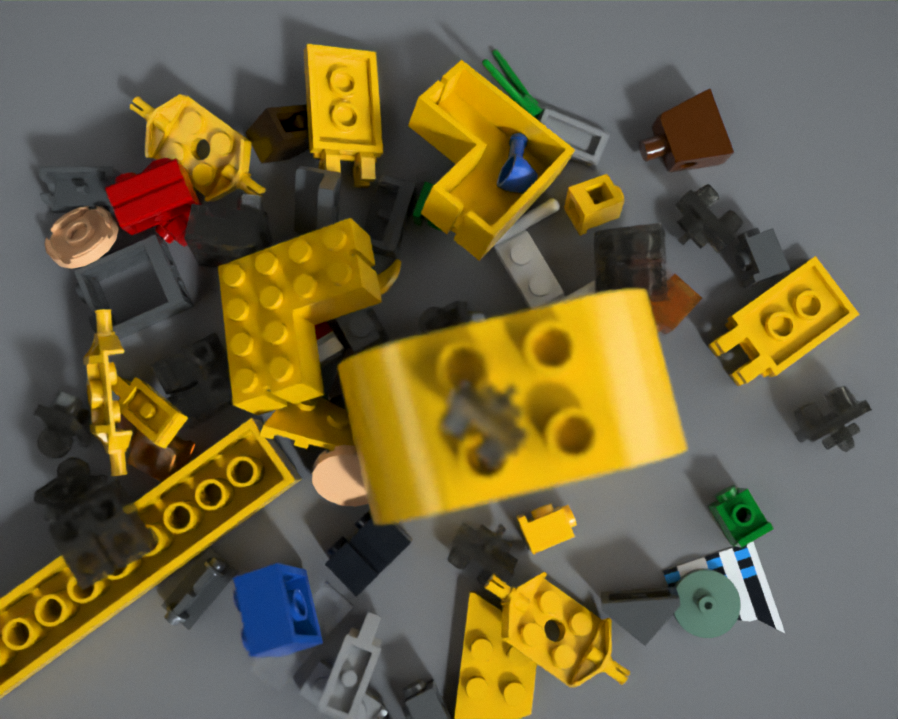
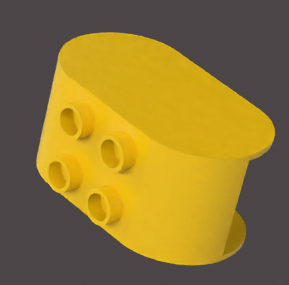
M633 289L591 295L421 335L360 353L344 360L337 366L373 525L400 522L452 511L634 467L688 450L646 290Z

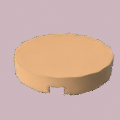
M84 206L64 214L51 227L50 230L53 234L50 240L47 237L45 239L46 253L60 267L70 269L86 266L101 258L116 241L119 230L115 218L108 210L102 206H96L97 209L91 210L88 206Z
M341 445L336 446L334 451L327 454L326 451L321 453L314 463L312 472V484L316 491L326 500L341 506L356 507L369 504L356 446Z

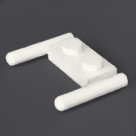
M554 198L523 214L493 246L530 310L597 295L607 289L606 280L597 278L565 297L564 291L528 231L525 230L559 210V202Z

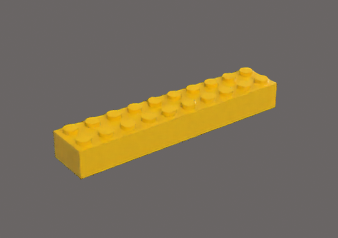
M251 418L0 599V699L302 480V477L275 439L260 436L264 425L260 419Z

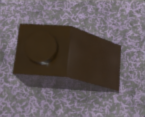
M307 104L266 108L245 132L261 164L289 160L309 150Z

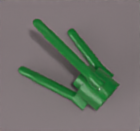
M497 49L493 50L494 58L515 88L488 59L482 61L483 66L510 95L513 101L537 119L543 110L538 106L539 102L529 94Z

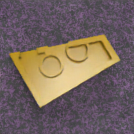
M320 396L297 404L287 401V407L276 410L263 425L260 436L273 439L274 435L293 439V445L305 449L308 448L309 444L326 448L329 452L334 451L336 446H355L348 411Z

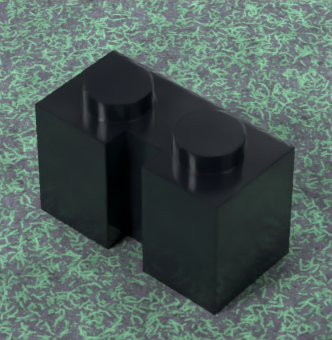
M370 509L354 524L359 531L350 540L343 535L327 551L332 557L325 563L356 597L413 540L396 522L373 525Z

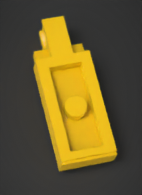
M117 375L116 385H111V390L120 397L118 400L120 413L154 444L166 449L188 417L152 386L138 377H135L130 382Z

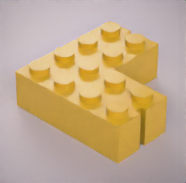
M460 60L444 74L441 81H436L418 97L408 124L412 130L456 164L432 187L421 214L444 233L448 234L452 230L456 234L453 240L479 261L557 179L575 151L574 148L463 60ZM515 133H521L527 137L528 141L524 149L523 158L538 174L537 180L524 194L508 192L497 187L499 173L508 159L510 150L509 140L511 135Z
M352 218L218 266L234 406L258 416L287 407V401L297 404L325 395L314 325L382 303L377 272L371 268L375 266L370 235Z

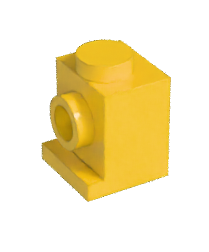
M604 174L568 187L564 210L581 236L586 234L590 228L619 218L624 205V195L621 188L614 185L609 175Z
M551 503L543 505L531 511L533 517L530 519H526L523 514L516 516L532 554L575 537L571 527L576 526L577 523L568 504L553 508Z

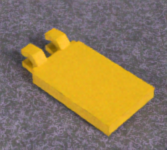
M307 44L303 53L310 153H313L314 159H320L318 169L341 173L340 161H353L354 187L368 188L370 182L376 180L375 163L377 158L383 154L376 52Z
M814 256L728 317L727 320L729 322L725 326L729 331L711 342L708 347L717 357L726 353L737 344L741 346L750 361L729 374L736 385L741 386L743 383H749L760 374L763 378L777 376L860 314L818 258Z

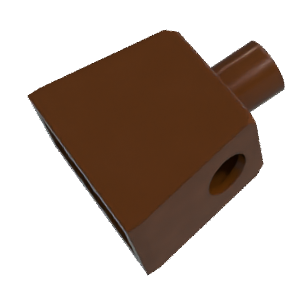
M711 89L705 90L660 114L652 125L654 136L639 141V149L643 160L649 161L662 156L668 172L721 165L734 153Z

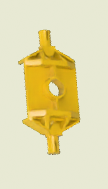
M179 94L158 108H153L139 96L132 100L135 104H130V109L143 117L147 122L145 157L156 160L161 158L173 160L176 158L185 167L193 187L206 196L204 200L207 202L220 200L236 189L243 190L254 198L255 201L262 198L263 195L261 194L265 193L266 188L250 178L249 166L252 147L250 140L187 95ZM203 139L210 146V153L205 159H201L197 154V144Z
M112 309L95 310L97 333L94 334L92 346L83 357V364L86 365L87 399L92 420L90 432L102 443L105 453L109 454L111 476L127 475L125 452H127L132 430L123 431V429L115 428V423H120V407L118 400L112 401L111 385H116L117 374L115 363L108 362V356L124 353V349L118 336L113 332Z
M545 572L531 578L516 588L514 586L510 587L494 574L490 576L484 588L502 599L500 602L503 605L502 640L570 688L578 687L596 674L603 672L621 685L627 681L628 677L626 676L630 675V670L614 661L611 656L612 620L610 618L601 619L544 579L547 575ZM547 621L555 622L559 628L560 635L556 642L549 640L545 634L544 627Z

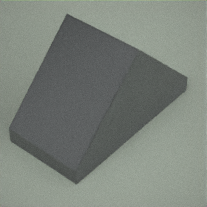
M676 587L601 592L602 611L644 646L648 644L680 607V598Z

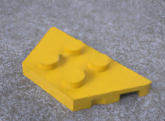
M470 590L454 719H520L531 715L537 664L502 640L503 610L488 602L476 591Z

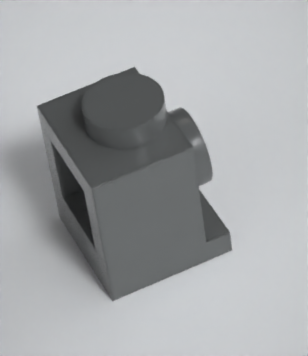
M757 227L737 236L739 244L735 246L737 251L735 259L740 270L746 272L748 277L742 281L744 288L776 277L790 269L773 228L760 233Z
M373 308L367 311L361 309L336 320L356 355L372 350L390 340Z
M420 679L403 689L406 697V706L402 707L406 719H453L434 679L424 683L423 679Z

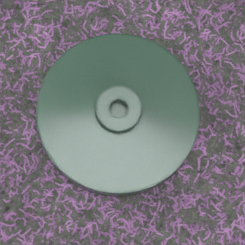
M697 569L690 571L679 579L675 587L680 598V607L675 611L674 616L683 629L697 637L715 638L725 634L735 625L740 614L741 601L738 590L726 576L711 569Z

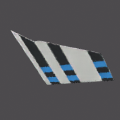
M754 542L742 548L736 546L663 571L668 587H675L681 577L697 569H711L723 574L735 585L740 596L741 609L737 620L751 622L758 619L785 633Z

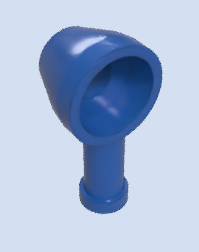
M515 133L510 137L508 159L499 173L497 187L508 192L524 194L537 180L538 174L523 158L528 140L521 133Z

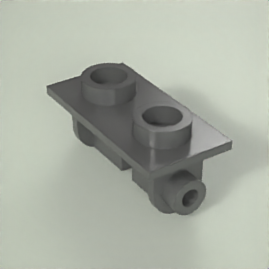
M210 547L161 605L167 611L164 616L165 619L174 626L180 622L190 630L239 571Z

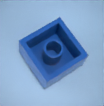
M275 563L233 578L235 584L233 600L237 610L241 613L243 623L241 640L244 648L249 653V657H283L323 644L306 569Z

